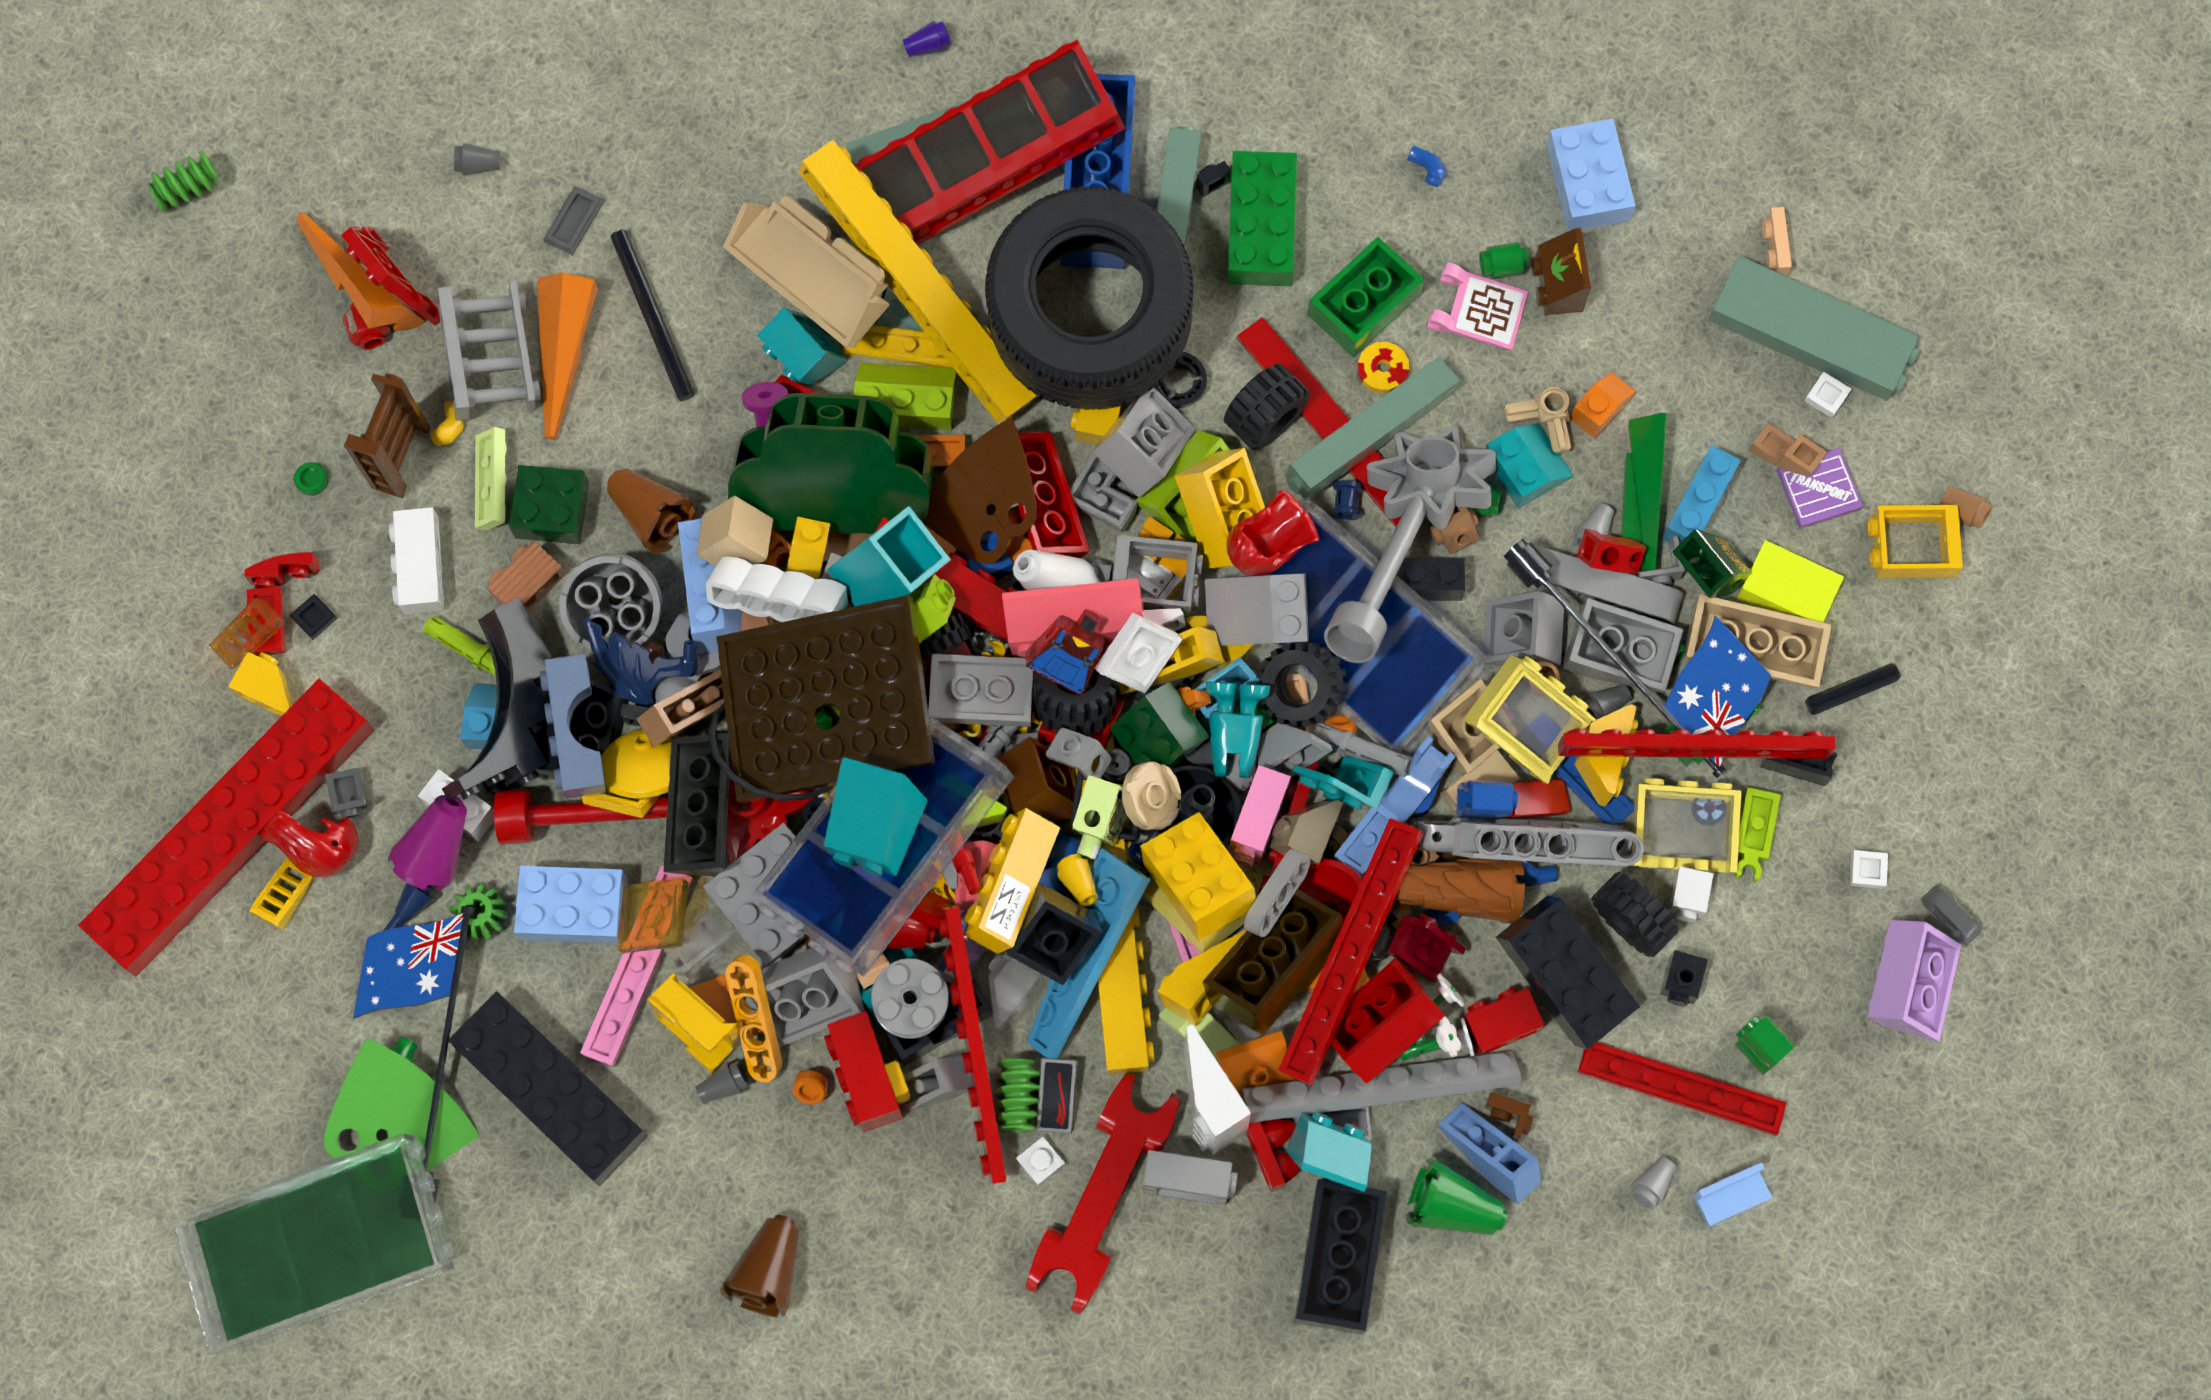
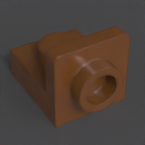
M1490 1092L1484 1109L1491 1111L1490 1117L1506 1123H1510L1511 1118L1517 1120L1511 1140L1518 1141L1522 1134L1528 1136L1534 1116L1528 1114L1531 1105Z

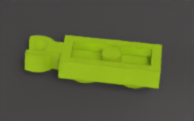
M1749 787L1745 790L1740 815L1738 855L1743 857L1737 864V872L1734 873L1736 879L1741 877L1742 869L1746 867L1753 871L1752 882L1756 883L1760 879L1762 868L1758 860L1767 862L1769 859L1781 794Z

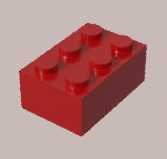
M1394 958L1352 995L1331 1044L1342 1060L1367 1084L1398 1056L1407 1051L1428 1030L1432 1029L1445 1015L1419 981L1397 958Z
M867 1011L827 1024L830 1034L825 1035L824 1039L832 1060H839L841 1067L835 1068V1073L843 1093L849 1092L851 1099L845 1101L854 1126L861 1125L863 1131L867 1132L902 1120L903 1116L888 1077L885 1062Z

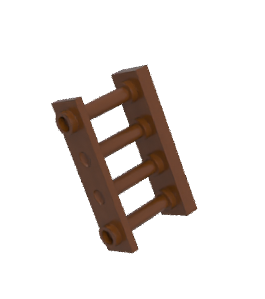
M373 373L371 380L378 390L380 398L365 434H361L360 437L348 434L344 447L373 490L403 499L407 485L403 481L399 470L415 430L429 434L431 428L402 378L389 373L385 374V376Z

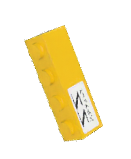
M1027 808L1013 815L1010 814L1005 819L1001 827V832L1003 833L1001 841L995 846L989 857V862H991L989 871L980 880L982 890L979 892L976 903L970 907L965 917L967 925L964 935L997 954L1014 946L1060 827Z

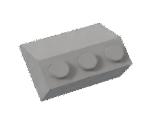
M836 938L761 969L779 1047L828 1028L827 1024L864 1011L855 965ZM749 996L743 997L752 1010L758 1009L755 999Z

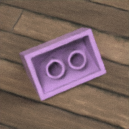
M1890 920L1888 932L1884 938L1881 962L1877 968V979L1873 996L1869 1002L1868 1018L1883 1027L1939 1042L1961 944L1926 922Z

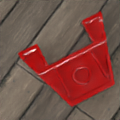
M349 227L341 235L348 244L345 248L346 251L356 262H363L367 267L364 273L376 286L381 284L389 293H393L434 326L440 323L437 306L428 296L417 291L385 253L390 248L373 227Z

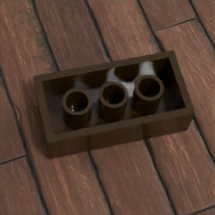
M1297 889L1265 937H1260L1246 931L1202 981L1209 1004L1263 1036L1326 963L1343 924L1342 914Z

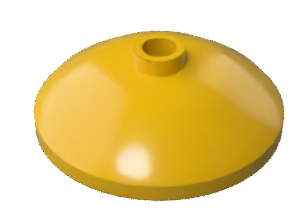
M641 728L628 732L612 742L601 755L606 789L616 795L628 798H648L667 793L670 780L671 739L654 748ZM682 732L673 738L686 737L688 735Z

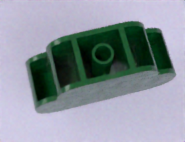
M810 393L788 394L778 399L772 405L768 413L766 426L750 429L739 439L728 482V499L737 496L773 519L772 529L775 531L795 530L797 517L830 523L829 532L873 534L884 517L891 520L908 506L920 521L924 523L928 515L931 495L933 455L928 445L921 438L910 433L900 432V420L896 411L891 405L879 398Z

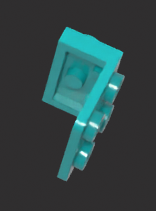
M1349 756L1343 758L1335 777L1294 765L1292 770L1293 773L1301 777L1299 783L1313 790H1318L1319 788L1324 791V797L1330 800H1339L1358 810H1361L1363 805L1377 809L1394 773L1383 766Z

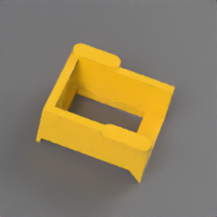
M674 973L647 999V1002L652 1006L655 1018L687 1046L685 1050L711 1074L741 1044L737 1023H726L718 1013L681 980L678 982Z

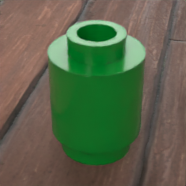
M1519 242L1487 247L1486 251L1479 252L1480 268L1483 277L1491 276L1492 279L1523 274L1524 267L1529 265L1527 250L1525 247L1521 248Z

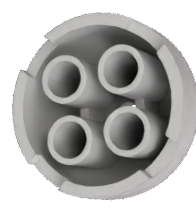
M605 553L585 560L571 572L560 594L559 611L562 623L570 637L577 644L580 643L589 650L592 649L584 619L587 617L601 626L602 638L606 641L609 648L608 638L614 632L625 636L631 646L635 642L642 645L654 632L660 620L662 594L656 578L640 561L623 554ZM611 595L622 599V602L614 603L611 600Z

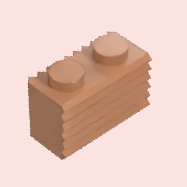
M533 541L529 546L522 545L512 556L513 561L505 569L499 568L489 578L490 584L486 588L491 596L501 605L519 598L528 612L566 574L562 566Z

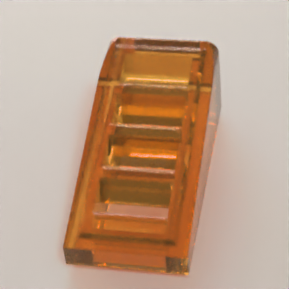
M254 598L209 646L230 669H234L243 661L247 652L253 653L285 624V621L265 600ZM261 614L267 622L263 624L256 616ZM249 622L257 630L255 634L246 626ZM237 632H240L247 640L245 644L235 635ZM228 640L238 650L235 654L225 645Z

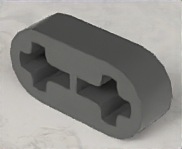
M1933 887L1921 898L1922 904L1960 943L1969 945L1980 934V929L1972 918L1939 887Z

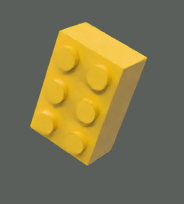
M1245 448L1215 452L1174 476L1207 569L1234 566L1229 559L1226 549L1229 532L1237 523L1265 508Z
M1200 812L1141 845L1145 868L1197 941L1204 939L1248 913L1256 900L1254 886Z

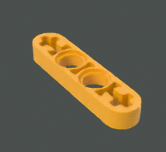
M741 954L736 956L726 968L727 985L748 1071L758 1082L767 1083L771 1082L781 1071L782 1057L760 965L754 957ZM741 967L743 972L749 973L746 979L743 972H738L737 969ZM749 996L755 999L758 1009H748L743 1003V997ZM750 1028L761 1029L765 1034V1041L754 1039L750 1033ZM763 1059L765 1065H760L759 1062Z

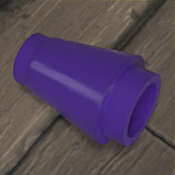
M932 21L907 38L902 39L909 57L945 51V47L952 45L943 21L938 23Z

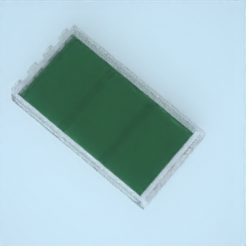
M402 1133L172 1220L208 1354L223 1355L454 1269L452 1259L455 1257L454 1249L449 1239H445L442 1226L445 1224L444 1215L441 1208L435 1205L432 1192L435 1191V1185L430 1173L425 1171L422 1161L425 1158V1151L419 1139Z

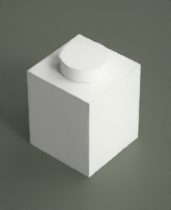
M1685 867L1677 869L1674 875L1668 910L1670 913L1676 914V919L1685 922H1696L1697 918L1702 919L1707 913L1713 873Z

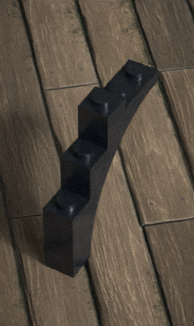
M519 598L493 609L478 620L488 642L495 667L497 683L495 716L488 739L477 759L460 777L442 788L448 801L458 795H461L463 800L481 791L479 785L487 782L490 787L502 780L505 786L519 781L522 786L539 777L536 770L548 764L532 735L544 729L541 722L546 720L544 706L546 702L537 687L541 686L540 671H546L545 660L553 658Z

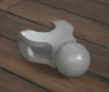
M686 613L678 615L666 635V646L670 658L683 656L684 641L692 640L689 615ZM718 651L696 655L699 661L697 672L694 676L664 678L657 685L655 693L656 703L720 670Z

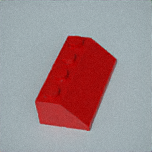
M1051 432L1018 433L1026 455L1036 498V520L1027 531L1032 549L1082 558L1090 552ZM1018 503L1022 518L1024 520L1026 515L1025 507L1022 504Z

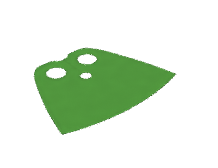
M367 1038L343 1082L328 1119L324 1135L325 1150L338 1163H347L352 1167L354 1166L357 1171L358 1180L372 1192L383 1193L402 1187L405 1175L412 1176L413 1169L420 1170L435 1081L403 1056ZM442 1087L427 1171L480 1136L462 1109ZM353 1129L358 1133L360 1142L357 1148L351 1151H344L339 1147L337 1137L341 1131ZM380 1129L387 1130L389 1134L388 1139L379 1141L376 1138L377 1131ZM380 1157L386 1158L392 1164V1173L383 1180L374 1178L370 1173V1164Z

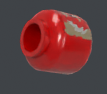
M354 303L349 306L350 309L343 315V324L349 341L354 346L361 347L363 350H372L382 346L390 333L389 324L368 328Z

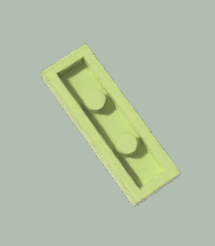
M493 427L475 436V529L489 530L505 523L507 512L505 505V485L507 482L505 474V454L507 451L505 429Z

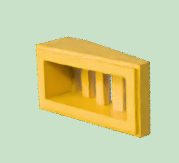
M287 857L256 898L249 912L283 931L315 877L301 872ZM291 868L304 875V878L299 881L288 875L287 872ZM284 880L294 885L296 889L291 892L280 886V884ZM275 892H278L288 897V899L283 903L274 898L273 895ZM269 903L280 908L277 914L266 909Z

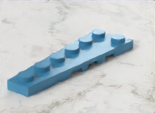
M1101 847L1091 869L1098 900L1085 908L1096 914L1102 933L1064 985L1050 979L1046 995L1042 999L1027 1039V1043L1048 1059L1057 1060L1150 881L1149 877L1111 851Z

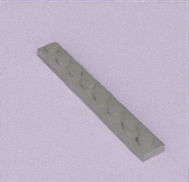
M1513 1051L1387 1068L1367 1084L1356 1073L1315 1078L1312 1086L1301 1081L1242 1088V1098L1251 1112L1249 1123L1300 1116L1301 1113L1310 1115L1314 1112L1324 1113L1521 1085V1073Z

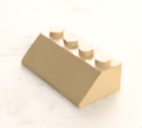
M1699 594L1693 605L1686 639V659L1691 660L1702 645L1716 615L1771 674L1770 678L1810 688H1819L1831 624L1719 598H1709L1706 595Z

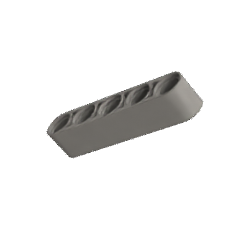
M1535 546L1553 565L1549 570L1552 576L1548 581L1557 591L1567 593L1568 597L1585 602L1589 598L1674 626L1683 598V594L1679 590L1628 573L1594 569L1579 558ZM1542 585L1541 587H1539V588H1541V589L1547 590V589L1544 587V585Z

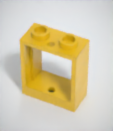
M1958 505L1878 506L1872 517H1868L1867 532L1869 537L1873 536L1874 548L1870 549L1869 562L1870 567L1876 569V578H1956L1963 569ZM1885 523H1938L1941 563L1888 564Z

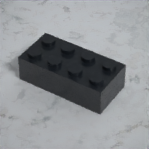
M1547 895L1495 937L1575 1046L1588 1050L1640 1007L1560 897Z
M1317 1180L1294 1323L1361 1335L1366 1332L1387 1191L1366 1187L1365 1192L1338 1182Z

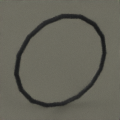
M725 703L714 712L708 733L713 757L729 779L753 794L779 801L810 800L835 788L836 784L821 787L810 793L787 795L755 788L736 776L719 755L715 732L719 717L725 711ZM829 704L824 705L823 709L828 711L838 723L840 716Z

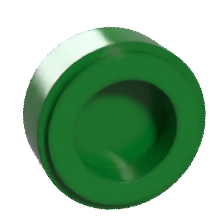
M314 462L304 463L295 471L294 484L302 494L315 496L326 488L328 475L321 465Z

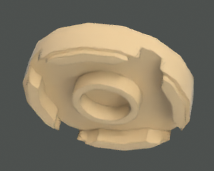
M1143 762L1132 767L1126 775L1122 786V803L1127 816L1133 824L1143 830H1160L1171 825L1179 812L1177 805L1178 800L1181 799V790L1178 780L1171 769L1164 764L1160 765L1156 762Z

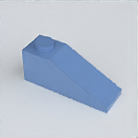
M1464 1103L1458 1105L1438 1124L1439 1129L1495 1188L1516 1204H1519L1541 1183L1538 1159Z

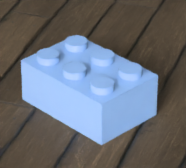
M1607 119L1550 130L1546 146L1567 230L1570 231L1574 228L1586 229L1630 221L1635 209V202L1614 120Z
M520 866L514 933L520 940L622 944L627 886L626 875L621 869Z

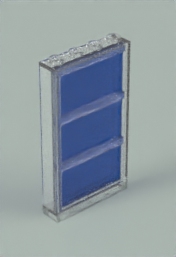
M1301 498L1299 504L1314 522L1315 528L1318 531L1319 541L1305 545L1289 561L1268 575L1306 573L1309 641L1307 642L1320 643V647H1328L1324 639V633L1335 610L1344 602H1359L1379 559L1310 498ZM1239 572V574L1236 577H1249L1251 575H1245L1242 572ZM1396 575L1378 610L1386 622L1387 631L1375 656L1370 661L1364 663L1349 662L1339 657L1342 661L1338 664L1340 670L1345 669L1347 676L1343 677V683L1348 684L1347 690L1342 692V696L1345 697L1343 704L1338 705L1337 708L1378 745L1410 756L1420 745V742L1417 740L1418 737L1425 730L1428 733L1430 732L1428 720L1462 692L1461 688L1468 680L1474 682L1486 669L1483 662L1488 656ZM1295 642L1268 643L1267 645L1274 650L1281 648L1282 645ZM1302 664L1292 667L1317 689L1316 677L1308 667Z
M929 716L935 764L897 772L904 774L928 801L896 876L888 873L876 876L865 871L863 866L854 863L852 867L843 866L833 860L834 855L824 847L836 789L835 785L752 894L761 903L758 908L760 912L773 921L780 917L785 921L782 927L799 939L804 934L811 939L807 945L823 957L827 952L835 956L836 958L833 960V963L847 974L854 970L863 977L866 975L1014 778L1003 763L931 716Z

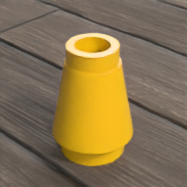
M1080 854L1069 855L1062 859L1057 865L1058 878L1076 901H1078L1079 905L1087 907L1098 900V895L1088 860L1083 859Z

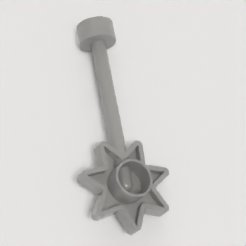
M1448 427L1436 437L1422 439L1404 432L1396 433L1394 436L1396 457L1371 462L1367 465L1368 484L1387 491L1384 497L1385 517L1388 519L1402 517L1359 602L1349 601L1340 604L1325 630L1324 639L1328 648L1335 655L1346 661L1364 663L1370 661L1375 656L1387 631L1386 622L1378 610L1425 516L1435 528L1444 529L1447 527L1455 507L1487 509L1491 506V487L1483 479L1496 471V452L1490 449H1461L1459 430L1456 427Z

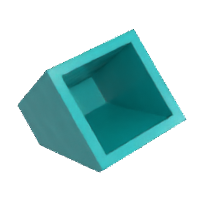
M908 506L830 566L827 571L835 581L847 587L848 598L855 606L910 594L951 559Z
M843 757L824 847L834 855L833 860L843 866L852 867L854 863L863 866L865 871L876 876H882L883 873L896 876L928 800L904 774Z

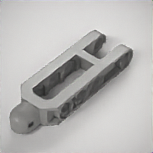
M1455 816L1449 822L1418 821V829L1424 833L1419 843L1421 848L1426 851L1445 852L1468 858L1631 866L1641 859L1644 852L1643 842L1640 837L1633 832L1627 831L1620 825L1611 823ZM1489 832L1488 839L1481 843L1480 840L1483 834ZM1522 834V840L1515 845V839L1518 835ZM1556 835L1553 845L1548 846L1550 839ZM1622 840V845L1616 850L1617 844ZM1632 842H1633V844H1634V850H1633L1632 854H1631L1630 856H1628V857H1624V856H1626V855L1628 854V852L1631 850V846H1632Z

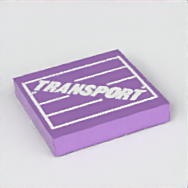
M1840 448L1827 451L1828 453L1810 477L1792 473L1779 467L1776 469L1799 529L1844 516L1863 508Z

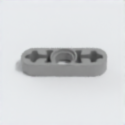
M1293 849L1285 854L1250 907L1245 918L1246 931L1260 937H1265L1270 932L1308 872L1310 866L1308 855Z

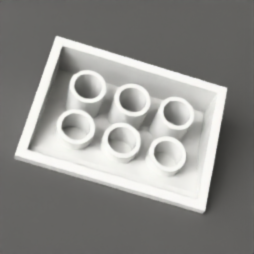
M1190 1025L1186 1028L1184 1055L1193 1122V1134L1191 1135L1202 1152L1208 1149L1213 1156L1246 1134L1251 1112L1194 1026Z

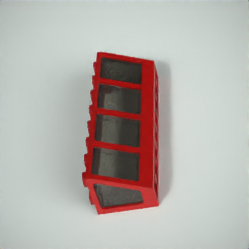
M1075 40L1060 46L1047 57L1033 61L1027 68L1015 75L1003 78L999 84L992 88L976 93L967 102L958 107L948 109L935 120L918 126L915 131L905 137L891 141L885 148L873 155L861 158L854 166L859 172L867 175L874 192L879 198L883 197L889 203L893 216L899 223H904L909 228L913 241L918 245L1124 130L1125 126L1079 41Z

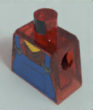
M1084 609L1077 621L1065 615L1058 616L1026 651V667L1082 697L1103 649L1102 636L1094 632L1100 624L1101 618L1088 609Z

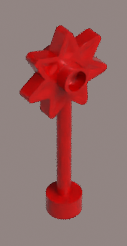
M731 761V763H730V769H731V771L733 772V769H732V761ZM730 779L726 848L730 864L782 823H785L790 830L787 819L803 812L805 805L810 800L779 801L767 798L741 804L736 801L734 781ZM529 789L497 791L494 799L496 837L500 845L524 844L533 842L534 826L667 818L668 797H659L645 816L639 818L583 804V802L533 805ZM806 790V791H801V792H796V793H791V794L810 793V792H812V790Z

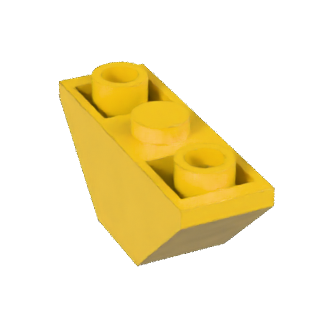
M1630 704L1591 722L1586 730L1588 733H1601L1608 729H1618L1622 731V734H1635L1638 726V720L1634 719L1637 706ZM1576 756L1574 765L1598 805L1605 807L1612 797L1617 798L1619 796L1624 781L1623 778L1619 777L1621 767H1626L1629 757Z

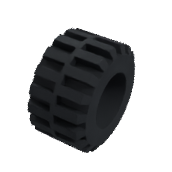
M1283 364L1272 365L1257 374L1239 391L1227 408L1223 419L1224 423L1251 450L1260 449L1277 439L1298 418L1308 402L1310 391Z
M1295 642L1274 649L1270 652L1271 656L1263 660L1261 665L1264 668L1259 670L1256 678L1261 679L1260 685H1270V694L1259 701L1261 706L1266 705L1269 708L1266 713L1270 717L1276 716L1278 723L1282 725L1290 724L1291 727L1295 728L1306 727L1327 720V717L1334 715L1338 711L1336 707L1343 704L1345 699L1342 696V692L1347 690L1348 683H1343V677L1347 676L1345 669L1340 670L1338 665L1342 661L1338 656L1333 657L1331 655L1332 651L1328 647H1320V643ZM1297 664L1308 667L1314 673L1317 680L1316 695L1307 704L1294 700L1287 689V675L1291 668Z
M1088 650L1081 651L1080 659H1083L1084 656H1089L1091 652H1088ZM1101 653L1093 660L1094 664L1089 667L1086 686L1083 690L1085 693L1082 694L1064 692L1070 690V688L1035 670V674H1033L1032 709L1035 711V717L1038 722L1043 721L1044 728L1047 730L1055 729V734L1061 728H1066L1082 735L1090 736L1091 731L1099 732L1103 730V724L1108 725L1111 722L1112 715L1116 711L1117 681L1100 674L1095 669V666L1101 659Z

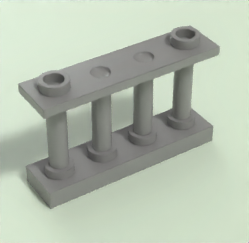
M516 280L509 282V296L459 301V298H452L451 287L438 288L437 304L455 420L469 419V408L475 407L476 403L525 398L527 412L534 411L535 401L540 400V388L538 381H532L521 311H526L525 295L523 291L518 292ZM505 309H511L514 326L465 331L463 327L457 328L456 318L461 317V314ZM516 339L518 356L468 361V357L462 358L460 347H465L467 343ZM521 368L522 386L474 391L472 387L466 388L465 377H470L471 373Z

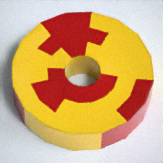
M1376 342L1367 346L1361 353L1357 364L1358 377L1369 390L1379 394L1389 393L1406 381L1409 373V359L1399 346L1389 342ZM1384 363L1388 365L1389 370L1382 372L1377 366Z

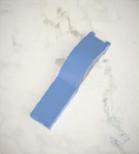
M1429 735L1415 752L1409 774L1405 778L1399 775L1383 795L1377 809L1371 808L1334 855L1337 860L1357 870L1361 876L1365 874L1389 818L1405 823L1424 801L1455 758V755L1451 752L1445 756L1431 746L1434 739Z

